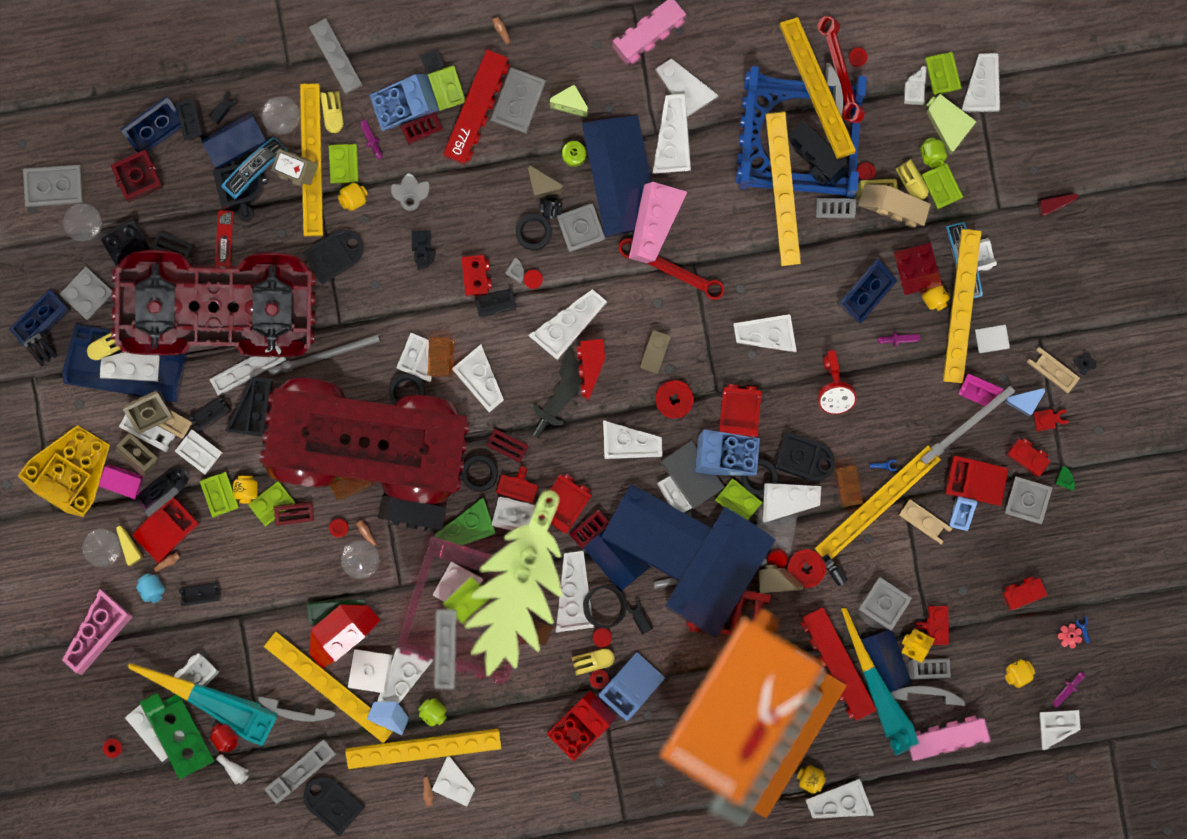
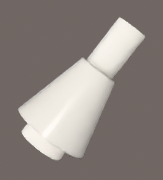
M222 754L217 757L216 760L225 767L235 785L238 783L242 784L247 780L249 770L232 761L230 762Z

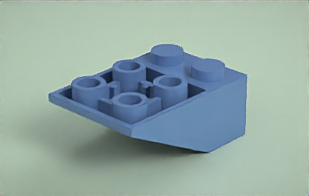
M415 74L370 95L382 131L422 118L439 110L427 74Z
M704 429L698 436L695 472L709 475L756 476L760 438Z
M636 652L598 696L628 721L662 683L665 677Z

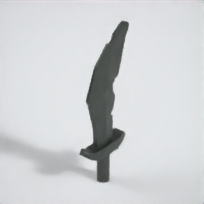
M571 346L565 352L559 373L561 383L555 386L553 397L550 398L543 411L537 405L533 406L536 415L541 418L532 434L538 439L548 423L554 426L563 425V421L555 418L560 410L574 396L578 395L580 385L579 364L574 359L575 353Z

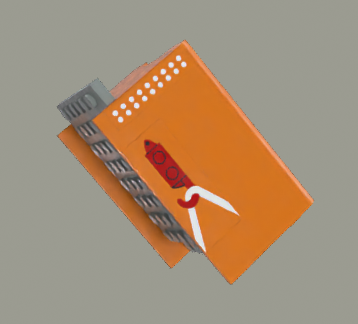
M764 609L761 610L753 624L744 618L742 619L660 754L667 761L719 792L709 811L742 827L752 811H755L764 818L768 817L847 686L822 670L824 666L772 636L771 633L774 634L779 627V620Z

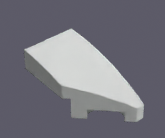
M926 66L920 68L905 83L904 104L923 105Z

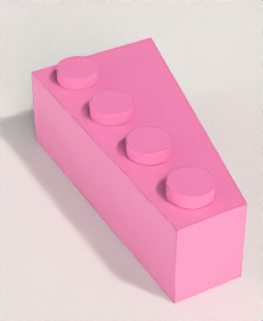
M675 0L665 1L652 11L651 17L646 16L637 23V28L630 27L624 32L621 40L618 37L613 40L612 48L626 65L630 62L632 64L637 62L641 58V53L652 50L656 46V41L659 39L664 40L671 34L669 32L674 27L677 29L685 23L686 13Z
M655 182L644 185L629 256L630 259L644 263L656 260L687 194L686 191Z
M103 590L98 591L94 603L88 610L89 613L80 625V630L62 660L74 672L81 675L133 617Z
M976 715L965 718L966 722L958 723L956 720L946 723L947 727L939 728V725L927 728L928 732L922 734L920 730L915 731L919 744L909 749L911 760L916 761L938 755L941 752L955 751L960 747L974 746L982 741L983 743L990 742L985 720L983 718H976Z

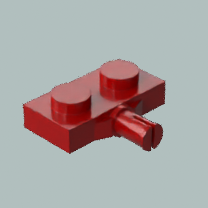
M829 351L823 359L824 369H828L829 374H832L835 384H840V370L836 351Z
M520 466L517 477L501 475L496 493L533 504L538 486L525 480L528 468H524L523 471V467Z
M928 606L926 622H915V625H922L915 626V629L926 630L928 636L935 639L932 645H949L948 606Z

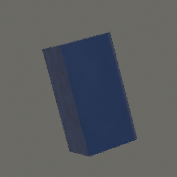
M166 96L120 130L137 153L143 150L150 151L179 130L181 125L177 109Z
M251 112L201 139L216 169L267 142Z
M876 259L839 302L838 306L861 324L897 280L880 260Z
M49 289L9 330L24 346L23 343L38 333L44 337L70 309Z
M604 530L588 543L584 549L617 589L622 591L650 567L644 561L602 539Z
M887 630L861 640L877 672L890 692L911 684L893 630Z

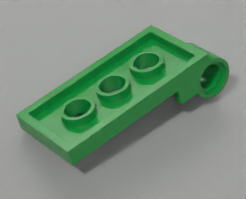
M155 693L139 702L179 780L214 762L179 695L176 694L161 701L158 694ZM167 714H172L175 716L176 721L174 724L168 725L165 723L164 717ZM176 731L183 732L184 740L181 742L175 741L173 734ZM186 748L192 749L194 753L190 759H185L182 756V751Z

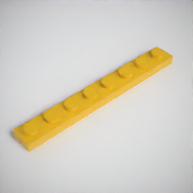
M799 18L781 22V31L836 158L839 159L854 154L856 151Z
M300 84L302 157L318 163L312 184H303L302 187L304 237L323 236L320 84Z
M785 112L767 113L765 116L781 266L801 264Z
M961 229L944 367V382L963 383L981 239L980 230Z
M929 446L924 448L824 539L815 550L821 557L828 553L830 558L833 559L941 459L935 456L925 465L921 458L932 449Z
M275 632L264 645L268 651L382 743L392 734L393 731L367 720L371 707L278 632Z
M498 728L346 748L345 752L348 769L498 750L501 749V741Z

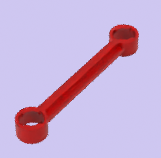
M825 16L818 23V31L826 36L835 71L841 84L845 102L842 115L846 121L856 124L863 120L865 111L855 100L837 37L840 24L836 19ZM832 21L831 28L826 33L825 25L827 22ZM857 107L855 116L852 117L853 119H850L849 113L851 109Z
M627 238L621 241L619 252L622 257L630 259V255L623 253L622 246L628 243L631 244L633 239ZM658 256L655 261L646 263L704 291L706 297L710 300H718L724 293V286L721 282L717 280L709 282ZM718 284L721 287V294L719 293L715 297L710 296L708 288Z

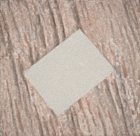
M1006 325L975 330L979 353L1010 348Z

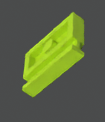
M953 52L925 58L934 96L961 90Z
M454 65L428 73L440 111L465 103L466 100Z
M357 144L329 145L331 184L359 183Z
M947 163L921 175L937 210L963 198Z
M227 472L200 481L213 518L239 508L237 500L233 497V489Z
M733 478L715 499L721 506L727 507L746 520H749L762 504L758 498Z
M278 481L248 504V506L266 527L275 520L273 506L292 504L295 501Z
M472 576L443 603L449 610H456V618L462 624L489 599L471 597L481 587Z

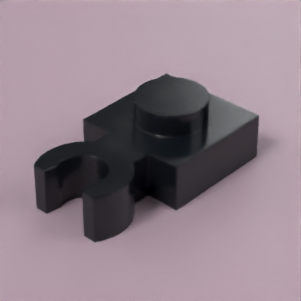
M438 49L420 56L427 74L445 67Z
M431 230L412 231V251H415V263H418L419 256L425 257V263L429 260L427 251H431Z

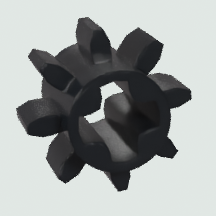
M548 195L545 196L544 200H540L539 212H543L542 215L545 218L554 219L557 215H561L562 202H559L558 197Z

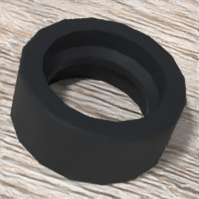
M532 213L523 216L518 221L516 238L525 249L531 251L540 250L550 242L552 236L551 225L544 216ZM530 221L540 222L545 229L544 238L537 243H530L523 237V227Z
M409 373L395 377L389 387V397L394 405L399 400L396 396V388L403 381L415 383L418 388V395L425 396V387L422 381L417 376Z
M476 455L465 461L461 476L468 488L473 491L483 492L494 486L497 481L498 471L490 458ZM477 462L485 463L491 471L490 479L482 485L474 484L468 476L469 468Z
M758 459L757 466L765 467L770 472L771 480L769 484H777L778 474L774 465L767 460ZM741 476L742 485L747 491L757 496L764 495L765 488H754L749 483L748 476Z

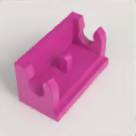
M967 374L958 395L986 406L1000 395L1003 389Z
M108 464L104 468L99 487L135 499L139 495L144 478L134 472Z

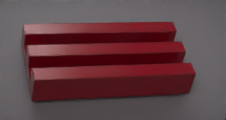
M496 429L493 430L486 444L487 447L521 463L529 447ZM496 434L523 447V450L521 451L495 438ZM494 441L520 454L519 458L492 445V442Z
M312 501L273 506L276 526L314 521ZM309 507V509L278 513L281 510ZM309 514V517L279 520V517Z

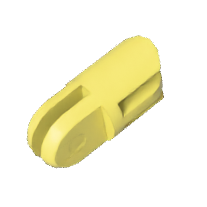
M328 92L326 96V93H320L325 127L330 133H337L343 128L344 123L339 92H335V94Z
M912 159L895 168L911 196L920 200H924L928 196V187Z
M111 333L92 342L88 346L87 354L90 359L100 360L120 350L118 346L110 348L115 345V340L106 341L111 338Z
M600 649L571 657L572 661H578L573 664L575 669H579L575 671L576 675L609 667L615 660L613 652L609 649Z

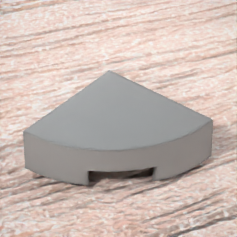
M515 257L505 274L522 284L524 269L521 262Z

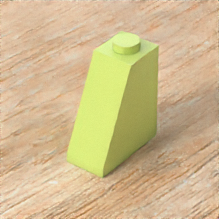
M939 94L937 98L933 96L927 104L929 107L927 114L947 151L952 154L976 121Z

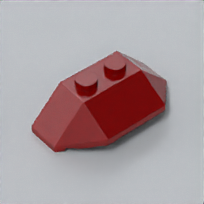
M339 605L311 628L309 654L321 668H324L338 660L360 642L381 619L369 605Z

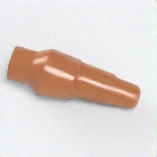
M498 16L492 20L494 28L501 35L505 43L509 44L511 41L504 22Z
M360 520L356 523L359 532L367 542L375 546L377 543L371 535L368 525L363 520Z
M175 552L168 555L154 567V571L158 572L167 566L175 564L181 558L179 553Z
M424 777L423 799L426 806H433L434 796L429 778Z

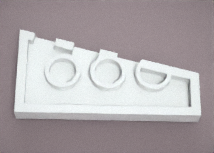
M685 94L665 96L653 173L691 171Z
M592 289L528 336L556 360H559L607 304V301Z
M584 552L564 553L561 579L562 597L559 598L556 632L592 628L594 626L588 622L583 612L584 598L589 592ZM589 601V611L592 616L591 603Z

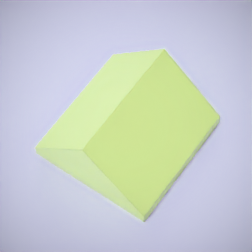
M575 85L550 99V108L586 118L588 116V107Z

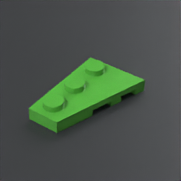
M484 498L435 534L441 553L496 534Z

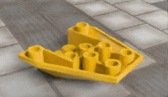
M77 425L31 458L18 477L35 494L69 514L84 517L94 503L110 445Z

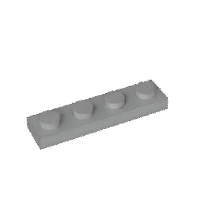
M326 18L310 26L309 28L345 94L362 86Z
M436 610L435 688H455L456 610Z

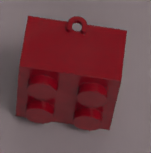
M146 150L110 165L116 177V185L120 187L128 203L164 188L156 171L157 169Z
M931 242L894 252L905 295L916 292L926 293L927 289L942 286Z

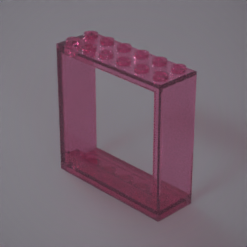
M431 536L396 646L397 649H400L399 653L407 656L413 653L418 655V659L429 662L430 659L435 660V651L406 643L433 557L435 556L481 571L480 568L493 555ZM483 571V572H486V573H489V574H492V575H495V576H499V575H501V574H503V573H505V572H507V571ZM517 632L516 636L519 649L522 636ZM455 658V671L465 674L467 671L474 673V677L485 679V676L493 678L492 682L503 685L504 682L508 683L513 668L511 663L507 661L504 673L494 670L490 676H487L486 667Z

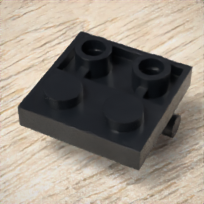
M133 218L99 236L100 241L116 266L131 253L151 250Z

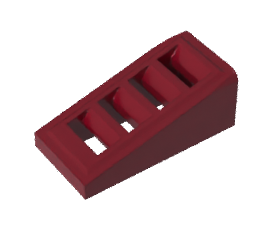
M436 112L400 126L408 145L443 130ZM430 119H433L436 128H432L429 122ZM423 122H426L429 131H425L422 125ZM419 125L422 134H418L415 126ZM412 128L414 137H411L408 129Z
M1078 194L1041 200L1038 203L1040 217H1044L1074 202L1079 198Z
M597 510L569 535L583 549L603 532L610 522ZM595 517L603 523L602 527L594 520ZM592 522L598 530L594 532L588 523ZM584 527L592 534L591 537H588L582 530ZM578 532H580L582 536L586 539L584 543L576 535Z

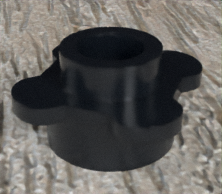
M1088 352L1074 360V365L1080 370L1079 373L1081 375H1086L1089 370L1095 369L1097 366L1096 362L1092 361L1091 354Z

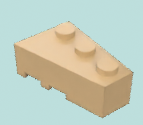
M865 184L858 206L875 211L881 215L889 216L892 220L903 221L906 226L916 228V225H925L931 204L890 186Z

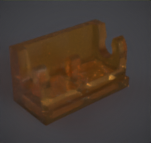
M429 337L428 376L453 378L454 339Z
M857 466L836 469L842 507L863 504Z
M341 479L330 486L336 500L339 502L372 487L373 484L370 482Z

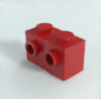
M484 255L461 257L466 297L488 295V290L492 289L491 278H487L486 271H490L489 259H485Z
M1017 439L1006 456L1036 478L1040 477L1051 462L1048 459L1049 456L1040 449L1036 451L1032 448L1033 444L1027 439Z
M1032 576L1024 579V584L1017 586L1015 583L1005 587L1006 591L1002 592L1009 611L1047 596L1040 578L1035 579Z

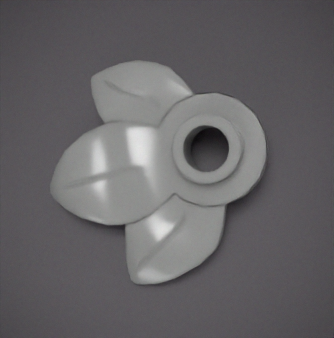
M408 173L403 178L401 185L393 184L391 186V192L394 199L400 201L405 210L413 211L418 208L420 201L428 196L429 183L422 182L418 184L415 177ZM410 198L414 200L412 205L407 204V200Z

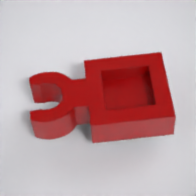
M1053 409L1033 412L1036 432L1055 429V423L1067 424L1068 420L1063 421L1060 419V415L1067 413V411L1060 410L1056 414H1053Z

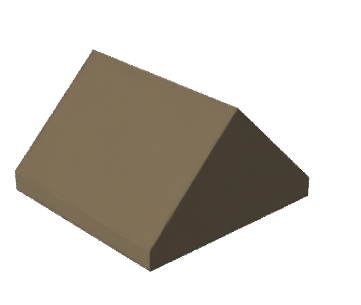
M529 166L528 172L535 200L545 198L548 195L562 194L563 185Z
M158 390L122 406L138 434L173 419L162 392Z

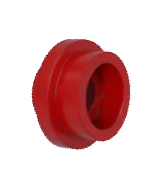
M595 670L591 674L590 683L594 688L603 689L608 685L609 676L605 671ZM597 676L603 677L602 683L596 682Z
M109 739L103 745V753L109 758H116L122 752V744L117 739ZM110 745L115 746L116 749L114 752L109 751Z

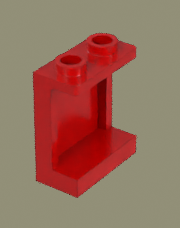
M728 384V387L723 388L719 432L754 438L758 437L762 391H758V387L747 386V389H739V385Z
M567 474L564 476L559 475L549 490L555 492L559 498V503L550 524L565 534L568 533L592 497L589 494L591 490L582 484L578 487L573 483L574 479ZM547 497L545 501L549 503L552 501V498ZM540 515L539 517L544 519L545 515Z

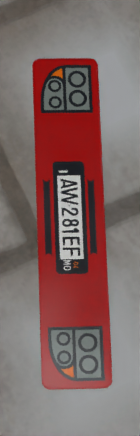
M218 211L215 266H230L233 211Z

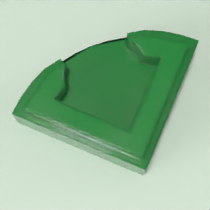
M1062 466L1055 484L1074 491L1075 481L1073 475L1068 468Z

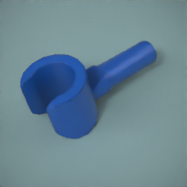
M889 460L886 463H870V468H883L890 472L896 471L897 469L890 468V463H896L897 461Z
M1084 616L1083 619L1085 621V624H1079L1077 618L1076 626L1078 628H1081L1085 642L1087 644L1090 643V639L1086 628V625L1088 624V619Z

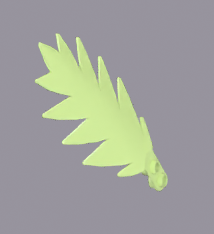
M546 491L541 494L529 525L520 526L505 536L506 540H517L495 554L480 568L481 571H507L492 579L471 595L472 598L498 599L482 609L465 624L466 628L492 624L479 638L471 652L474 655L486 651L487 676H490L499 666L504 657L514 668H517L519 653L516 631L536 651H540L537 634L527 607L550 624H553L547 602L536 582L537 580L557 596L562 597L559 578L548 551L549 549L557 557H561L557 543L547 531L559 503V498L553 491ZM547 497L552 498V501L549 503H547L545 500ZM540 515H545L543 520L538 519Z

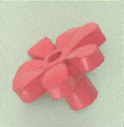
M1069 624L1068 628L1065 625L1060 628L1063 633H1059L1057 637L1058 639H1063L1061 642L1063 647L1069 644L1070 648H1075V642L1081 643L1082 638L1078 636L1082 633L1080 628L1075 630L1074 624Z

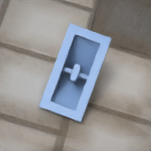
M1043 388L1011 396L1005 400V403L1025 415L1031 416L1045 390Z
M956 497L949 527L968 531L977 501Z
M374 702L367 717V720L400 735L403 734L409 719L398 702Z

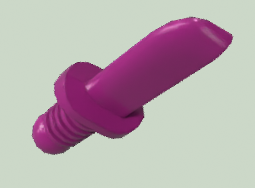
M364 119L360 122V127L368 141L366 146H371L375 157L381 159L383 154L377 144L380 140L374 138Z
M893 332V336L878 337L877 342L879 344L893 343L894 347H898V343L919 341L920 334L897 335V332Z
M1079 672L1071 683L1068 680L1065 682L1067 686L1053 702L1056 708L1072 691L1075 693L1078 691L1076 687L1085 678L1084 672Z

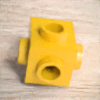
M914 629L911 635L906 634L902 642L905 646L901 653L923 663L935 639Z

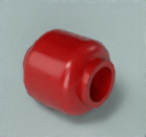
M219 723L212 728L210 740L218 751L228 753L237 747L239 736L228 724L222 725Z

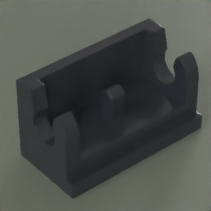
M192 98L175 103L184 140L195 141V138L206 137L207 132L199 100Z
M512 288L475 297L479 318L517 309Z
M219 396L190 415L189 419L200 433L232 411L223 397Z
M219 582L181 587L179 589L182 607L222 601Z

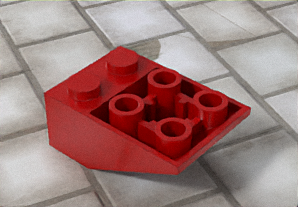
M603 339L580 341V346H577L578 360L582 359V365H579L580 379L584 378L581 392L582 398L586 397V402L590 401L605 363Z
M953 456L944 495L1001 506L1008 468Z
M174 496L154 512L132 536L159 563L190 535L200 523Z
M589 691L547 735L574 762L617 717Z

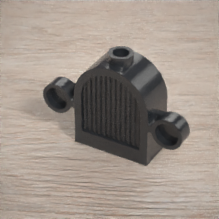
M240 157L227 163L230 167L214 170L213 175L221 208L226 210L240 206L238 217L242 221L248 222L253 219L254 212L247 204L253 203L260 198L264 185L268 184L265 173L260 174L241 195L234 199L221 185L241 165L239 164Z

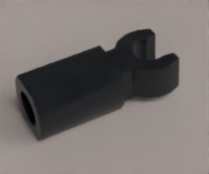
M229 91L224 94V101L220 102L209 115V118L218 125L230 111L229 108L235 106L239 100L236 97L233 101H228V97L231 95Z
M828 553L823 556L822 560L827 566V571L836 584L840 586L847 582L848 578L837 562L834 563Z
M636 600L637 609L631 610L629 605H627V611L634 615L633 620L643 635L652 630L653 627L646 614L640 611L641 604Z

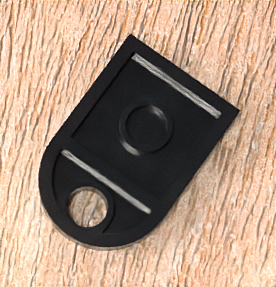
M342 229L330 234L303 251L302 254L315 272L320 283L324 285L356 265L363 256L364 246L361 238L355 232ZM350 239L358 241V246L355 249L348 248L347 242Z
M787 431L784 433L774 466L775 469L812 482L822 481L832 474L835 467V458L827 446ZM821 461L828 463V470H823L820 467Z
M183 466L174 467L136 497V500L148 517L185 487L190 478L189 472Z
M328 777L314 779L307 785L304 791V803L307 809L339 837L365 808L341 785ZM313 785L321 787L320 795H312L311 787Z

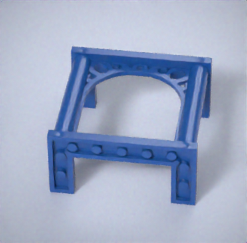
M751 66L750 72H746L744 81L747 97H743L742 108H746L745 116H741V127H744V134H740L739 138L742 154L738 153L737 165H741V167L737 169L736 184H739V189L745 190L747 187L773 189L771 172L766 170V173H762L767 166L771 167L770 160L765 155L760 140V131L763 120L766 117L765 114L783 101L795 98H811L803 81L768 77L759 73V67ZM859 76L855 86H852L856 103L862 106V101L865 97L867 76ZM828 86L833 97V86ZM769 93L773 94V96L778 95V99L773 101ZM764 96L768 100L769 106L766 108L761 107L757 103V97ZM754 106L757 110L761 111V117L755 116L757 111L754 109ZM857 107L852 109V117L855 116ZM860 122L856 124L851 123L850 138L856 151L848 157L850 170L847 172V178L842 177L834 186L829 181L825 186H821L809 174L791 173L793 191L845 195V198L853 199L858 187L859 172H856ZM753 130H758V134H753ZM757 147L758 153L750 157V155L754 152V149L752 148ZM756 158H762L764 164L758 169L752 168V161Z

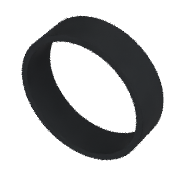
M609 585L593 588L587 593L583 602V612L590 624L598 628H610L618 625L623 620L627 610L624 595L620 590ZM600 588L613 591L619 598L621 605L619 617L608 626L597 623L589 611L590 598Z

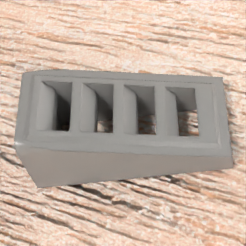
M817 198L816 218L855 219L856 199ZM823 203H826V214H822ZM830 204H834V214H830ZM838 204H842L841 214H838ZM846 204H850L849 214H846Z
M950 658L924 659L923 663L916 660L908 661L910 680L951 678ZM925 663H926V666H927V675H925V673H924V664H925ZM932 663H934L935 674L932 673ZM939 663H942V666H943V674H940V664H939Z

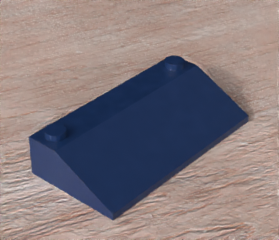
M638 115L582 123L604 237L609 238L633 233L635 231L644 185L652 182Z
M79 324L75 325L62 371L64 384L141 397L158 390L162 392L165 401H178L187 352L181 355L160 356L158 382L100 378L101 359H90L87 354V348L92 342L110 334L112 330ZM120 349V350H118V351H116V352H114V353H112V354H110V355H108V356H112V355H116V354H120V353H124V352H122L121 349Z
M631 484L601 538L680 581L712 528Z
M725 507L666 603V608L717 638L776 539L739 514Z

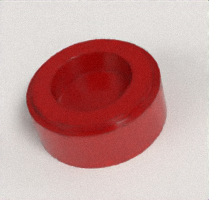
M854 48L848 56L849 63L856 68L864 66L868 59L867 52L862 48Z
M868 162L861 163L856 172H859L858 179L860 181L872 180L876 173L875 167Z
M529 270L526 272L524 284L527 288L537 289L542 285L543 277L539 271Z
M334 519L329 525V531L334 537L342 538L348 533L349 526L343 519Z
M777 548L770 551L768 555V563L770 565H777V568H782L786 565L788 556L784 550Z
M600 628L594 632L593 642L596 646L606 647L611 643L612 636L607 629Z

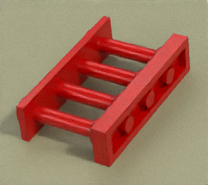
M745 590L734 608L730 631L722 629L720 633L728 635L735 633L740 623L743 602H746V599L754 600L753 604L755 606L751 622L753 624L761 612L762 606L770 602L771 595ZM686 622V626L690 627L689 631L701 632L700 628Z

